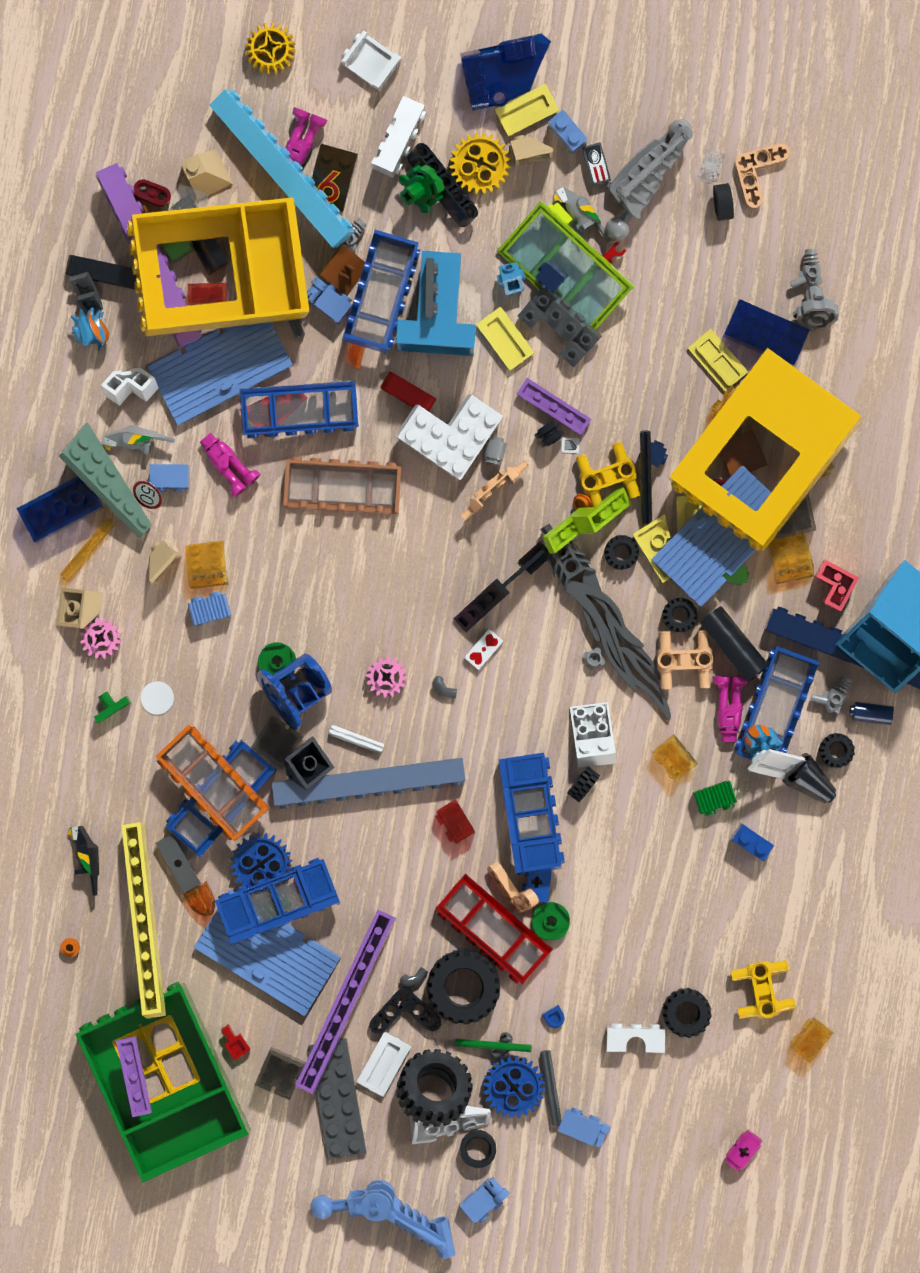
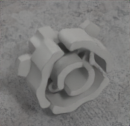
M810 286L806 290L807 301L802 302V306H798L796 311L792 312L793 317L802 325V328L809 331L815 330V326H817L818 330L827 329L839 318L838 305L834 304L833 300L824 298L822 287Z

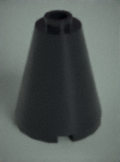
M803 753L801 756L806 761L783 782L787 786L824 804L832 802L836 797V788L812 756L808 753Z

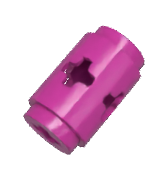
M748 1129L746 1132H742L736 1143L726 1153L725 1162L740 1172L760 1149L762 1139ZM740 1148H742V1149H745V1148H746L748 1151H747V1153H745V1152H742V1153H741V1152L739 1151V1149H740Z

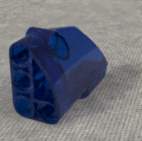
M540 33L503 41L496 46L460 53L472 111L493 106L502 107L508 101L529 92L551 41ZM498 92L504 94L503 99L500 101L494 99L495 94Z

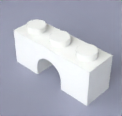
M611 1023V1026H607V1052H626L628 1040L632 1037H640L644 1040L645 1052L665 1053V1028H661V1024H649V1027H642V1024H630V1027H622L621 1023Z

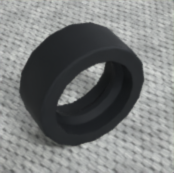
M729 183L714 185L713 200L717 220L733 219L734 205Z
M473 1130L467 1133L461 1141V1157L469 1166L483 1168L494 1160L496 1142L486 1131ZM474 1138H482L489 1144V1154L482 1160H474L467 1153V1145Z

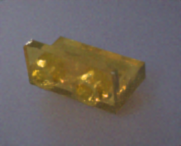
M675 734L670 736L652 752L655 760L663 765L668 776L676 782L698 764Z

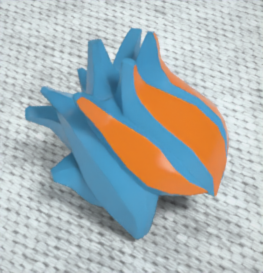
M91 307L86 316L83 310L80 309L79 319L71 315V319L74 321L73 332H71L74 335V339L77 342L83 343L86 347L89 344L97 343L98 350L100 351L109 339V331L102 320L104 312L99 310L94 315V308Z
M762 724L751 726L745 735V746L753 756L751 760L763 750L771 749L778 751L777 749L783 745V742L777 738V733L773 728Z

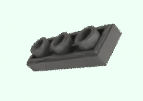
M426 258V319H432L433 314H437V303H434V295H438V283H434V275H438V263H434L433 258Z
M173 833L155 843L184 893L201 884ZM176 860H180L182 862V865L180 867L176 866Z

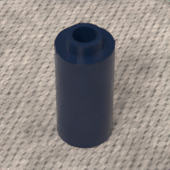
M854 702V705H850L849 716L852 717L853 721L892 725L893 706Z

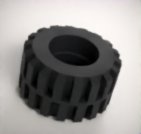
M680 988L678 991H673L665 999L666 1002L663 1003L662 1016L666 1026L672 1033L682 1038H691L692 1036H698L699 1033L704 1032L705 1028L709 1026V1021L712 1017L711 1006L705 996L699 991L691 988ZM683 1002H692L698 1009V1016L692 1023L683 1024L676 1018V1009Z

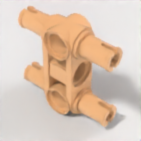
M706 630L697 631L698 648L696 650L671 649L670 631L659 632V649L656 662L657 670L660 672L661 689H672L673 670L696 669L699 673V688H710V671L713 669L712 649L709 648V634ZM701 654H706L709 657V662L706 665H702L699 662ZM663 655H668L671 659L668 666H664L660 662Z

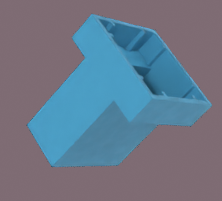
M422 251L417 321L398 320L396 338L398 351L474 356L476 325L457 323L461 253ZM426 258H433L434 263H438V275H434V283H438V295H434V303H437V314H433L432 319L425 318Z
M906 560L886 578L855 622L846 629L836 643L839 648L894 693L899 691L920 672V572Z

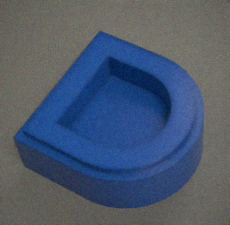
M559 1005L542 1014L546 1023L552 1028H558L564 1023V1013Z

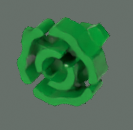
M417 165L406 175L399 176L398 182L404 186V190L400 192V198L403 199L405 204L411 205L413 203L419 206L421 213L430 212V206L438 203L443 198L441 193L445 190L443 181L430 166L424 165L421 167Z

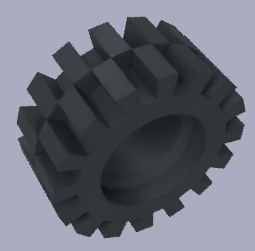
M617 535L606 544L604 551L605 559L615 569H628L637 562L639 547L633 538L627 535ZM619 545H625L629 549V556L624 560L617 559L614 554L615 548Z
M675 598L665 605L663 620L670 630L685 632L691 629L697 621V608L688 599ZM679 607L684 608L688 614L687 619L682 623L676 622L673 619V611Z
M840 733L829 734L820 743V757L828 766L841 768L847 766L853 760L855 746L846 735ZM834 743H840L844 747V754L840 758H834L830 754V747Z
M587 766L568 790L567 794L577 802H580L596 783L600 775Z

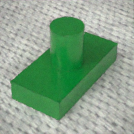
M107 691L98 697L105 710L95 715L94 719L97 723H101L132 702L128 696H125L115 703Z

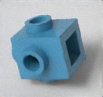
M517 262L498 267L500 275H497L499 287L503 286L506 295L524 291L522 280H525L523 268L519 269Z

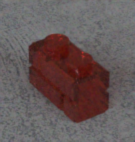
M227 283L188 284V303L190 305L228 301Z
M456 799L436 810L437 815L435 818L440 826L445 825L448 830L445 834L450 842L454 841L457 844L475 833L474 828Z

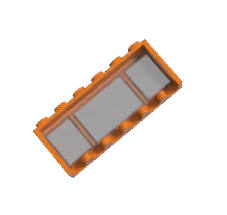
M193 724L185 727L156 755L159 759L157 763L164 770L167 768L172 773L170 777L177 784L180 782L185 787L183 791L190 798L193 796L198 801L196 805L203 812L207 811L211 815L209 819L216 826L220 825L224 829L222 833L229 840H238L258 819L271 809Z

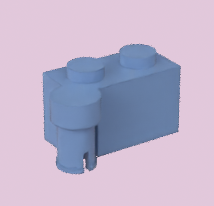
M315 277L311 282L312 285L307 290L308 302L339 325L351 310L352 304L350 302L352 300L345 294L340 296L336 293V288L329 282L325 284L322 280Z
M578 1108L566 1109L558 1131L591 1146L596 1144L597 1147L601 1148L611 1126L601 1122V1119L594 1115L589 1117L583 1115V1111Z
M494 1177L488 1178L460 1203V1207L474 1223L478 1221L481 1223L489 1216L488 1212L491 1209L496 1210L504 1203L503 1200L510 1193L506 1188H502Z

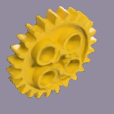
M475 132V138L468 134L467 141L461 138L462 145L455 144L458 151H451V154L455 156V158L449 159L450 162L454 163V165L449 166V169L455 170L451 176L458 177L456 182H462V189L467 186L468 193L472 189L475 190V195L478 194L479 190H482L483 195H485L486 189L493 193V186L500 189L499 182L505 184L503 176L509 177V173L505 171L511 169V166L506 164L511 161V158L505 157L509 154V150L503 151L505 144L498 145L500 139L497 138L493 141L492 134L488 138H486L485 132H483L482 137H479L477 132ZM478 147L480 153L474 156L470 153V149ZM490 154H495L498 157L495 163H490L487 160ZM467 156L476 162L483 160L484 165L496 168V171H493L483 165H481V167L478 168L476 162L465 160L464 157ZM471 165L473 171L465 173L462 170L463 166ZM482 172H488L491 178L485 181L480 178Z

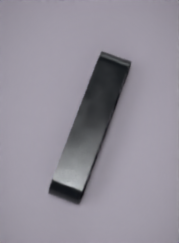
M418 143L407 156L409 164L412 168L417 165L421 167L428 165L435 170L436 174L442 179L445 188L441 192L443 198L439 202L460 227H467L478 216V209L426 144Z
M69 255L65 270L66 275L75 276L88 272L93 281L135 290L134 282H136L137 274H133L131 267Z

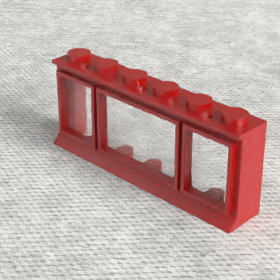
M467 873L461 877L435 908L438 910L436 914L444 921L448 919L452 923L451 927L457 933L462 931L467 936L465 939L472 946L477 944L481 948L480 953L487 959L492 957L496 961L494 963L496 967L501 971L507 970L510 973L508 977L516 984L518 982L524 984L553 950L551 946L547 945L537 934L532 932L522 921L501 905L497 899L485 891L481 885L470 878Z

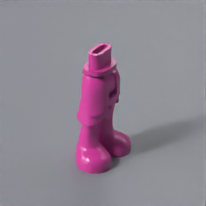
M294 107L292 114L296 118V124L285 148L290 153L289 157L302 166L315 143L312 141L319 128L324 127L328 120ZM310 118V123L304 139H300L303 130L306 126V123Z
M209 433L200 441V444L205 448L203 451L207 453L216 471L219 472L220 476L223 474L231 485L230 494L233 498L243 493L247 487L229 469L230 464L248 486H251L261 476L257 470H248L235 456V452L226 443L220 441L219 438H215L212 433Z
M712 676L713 684L718 687L719 692L717 722L720 728L719 733H722L721 741L737 742V733H739L738 729L741 724L743 710L741 691L742 687L747 685L748 682L743 676H731L732 704L728 705L729 676Z

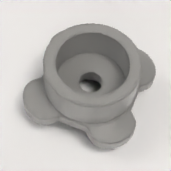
M598 647L594 648L591 652H585L583 655L584 659L588 662L587 667L589 669L605 664V659L601 655V649Z

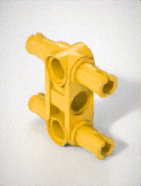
M622 441L611 445L617 461L615 464L595 471L591 470L586 454L575 457L581 473L579 474L581 486L584 493L591 499L592 507L602 502L599 493L601 489L621 482L625 483L630 499L641 496L636 482L635 466L631 458L627 457ZM623 465L630 466L631 474H622L621 467ZM587 478L594 479L595 486L593 488L586 487L585 480Z
M787 960L772 963L770 961H757L748 964L746 968L730 971L732 982L749 979L753 988L755 1003L752 1006L737 1008L739 1020L751 1017L759 1019L777 1016L780 1012L796 1009L794 998L779 1001L775 999L771 979L772 974L789 971ZM757 966H763L765 969L764 974L761 976L755 975V968ZM764 1004L772 1006L771 1011L767 1014L762 1012Z

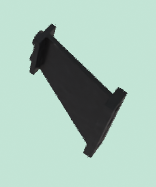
M539 541L518 560L522 567L503 584L498 579L494 580L453 619L465 632L469 631L510 593L505 587L525 570L532 575L553 554H550L546 546Z

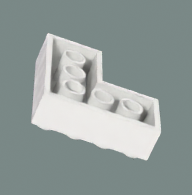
M468 394L448 425L420 405H415L394 437L454 478L461 480L503 416L475 396Z

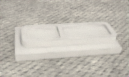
M768 749L761 751L752 759L753 764L748 767V770L785 780L806 760L803 757Z
M384 1031L357 1083L384 1097L411 1046Z

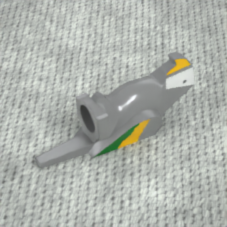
M565 187L560 188L554 193L553 201H558L565 205L569 215L577 222V230L583 232L595 224L607 243L610 241L599 217L587 198L579 196Z
M130 425L121 430L106 433L103 445L109 451L116 446H120L129 450L138 449L142 454L146 455L150 454L152 450L153 439L172 443L175 442V439L157 434L155 431Z

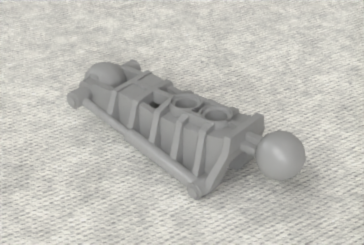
M678 119L671 123L663 137L659 140H653L642 148L620 170L615 179L606 185L608 192L623 210L619 217L610 219L606 224V234L611 240H624L629 234L628 223L632 216L637 219L641 218L640 213L659 188L664 178L662 177L668 168L671 169L673 167L672 164L681 156L680 152L687 141L693 137L692 127L688 121Z

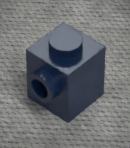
M551 260L548 263L544 262L537 269L539 273L536 278L543 288H548L551 292H554L569 275Z
M654 440L653 443L651 442V465L658 468L660 464H665L668 454H665L667 449L663 448L664 444Z

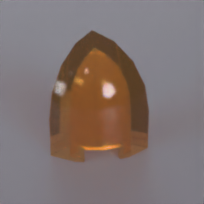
M348 342L346 349L348 362L352 367L360 370L366 348Z
M207 881L183 894L188 905L198 915L211 916L213 914L215 898Z

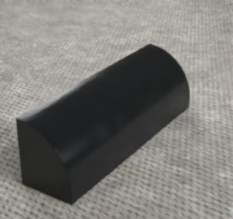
M188 195L174 204L171 209L180 210L197 207L191 196ZM214 238L192 241V247L208 275L228 265Z
M722 606L712 611L700 621V624L747 682L753 680L770 666Z

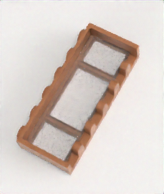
M291 457V460H286L283 506L284 508L399 515L402 468L398 466V463L391 462L386 463L385 466L379 465V462L368 461L367 464H359L360 461L356 460L340 463L338 459H329V462H321L320 458H310V461H302L301 457Z

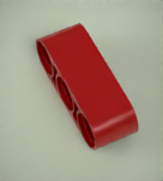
M391 371L388 372L379 387L412 408L415 405H420L428 412H430L437 400L429 393Z

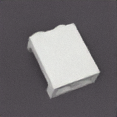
M363 31L354 37L352 41L354 44L351 49L347 48L341 56V62L344 67L380 91L402 60L398 54H393L367 35V32Z

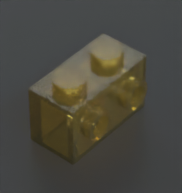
M814 1016L812 1019L808 1018L802 1026L804 1028L800 1034H795L790 1041L792 1043L790 1047L809 1063L834 1033Z

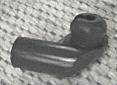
M441 676L434 677L432 686L439 696L456 698L457 689L447 688Z
M420 967L415 976L403 975L400 978V983L406 988L419 986L428 971Z
M503 1032L500 1035V1042L512 1043L511 1034ZM494 1049L491 1052L495 1059H498L509 1051Z

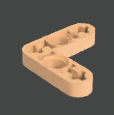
M777 144L741 154L736 158L735 168L747 207L756 209L763 201L755 169L786 161L790 154L789 148L786 145ZM778 148L786 152L783 158L780 155H776L773 157L774 161H771L769 150H772V154L777 153ZM759 153L767 155L768 160L765 163L758 162L757 155ZM751 155H753L755 166H753V162L748 163L746 168L743 165H739L741 158L748 161L751 160ZM747 176L754 179V184L751 187L746 186L743 182ZM754 188L757 189V191H753L754 197L759 198L756 205L753 202H749L751 193H746V191L753 190Z
M494 862L487 867L492 880L516 914L531 909L539 903L538 897L533 890L527 889L519 893L498 862Z

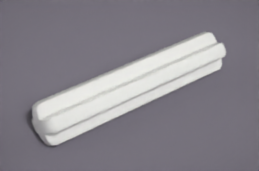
M334 725L330 727L329 735L377 753H381L384 748V744Z

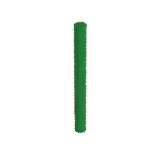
M467 1039L455 1040V1046L532 1052V1045Z

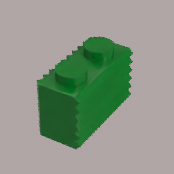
M730 780L692 792L699 813L704 814L705 817L715 814V809L723 808V810L733 808V803L737 802Z

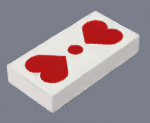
M488 629L464 658L479 670L502 644L503 640Z

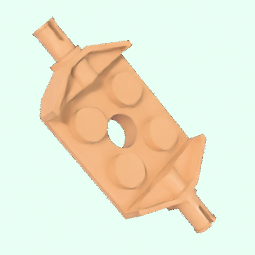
M523 460L517 467H506L505 473L501 470L479 491L474 493L476 498H470V506L460 516L466 521L470 516L483 508L480 500L486 501L492 495L491 491L495 487L499 489L507 482L506 478L513 483L529 467L527 462Z

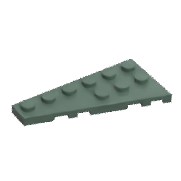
M87 422L60 453L59 457L138 538H141L152 524Z

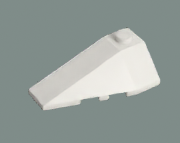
M467 1106L463 1114H460L456 1121L452 1120L446 1126L441 1123L440 1127H433V1124H429L428 1127L423 1126V1122H414L412 1120L413 1117L410 1115L411 1143H430L437 1141L436 1137L445 1134L450 1137L454 1135L453 1132L458 1130L469 1131L488 1125L491 1111L490 1109Z

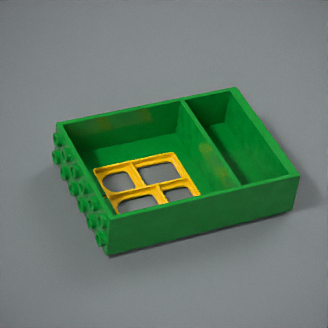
M179 981L167 987V991L163 992L166 1016L145 1018L142 1015L141 1000L138 999L131 1004L132 1007L127 1008L125 1005L114 1011L112 1016L108 1013L99 1017L96 1020L97 1023L92 1024L90 1021L81 1025L78 1028L79 1031L75 1034L142 1183L245 1137L251 1131L185 982L182 984ZM157 1024H168L174 1030L178 1041L169 1047L157 1050L151 1038V1031ZM132 1036L143 1040L153 1061L152 1065L143 1068L144 1076L157 1072L165 1087L163 1094L150 1099L152 1113L132 1117L116 1040ZM182 1050L194 1074V1079L174 1087L164 1068L162 1058Z

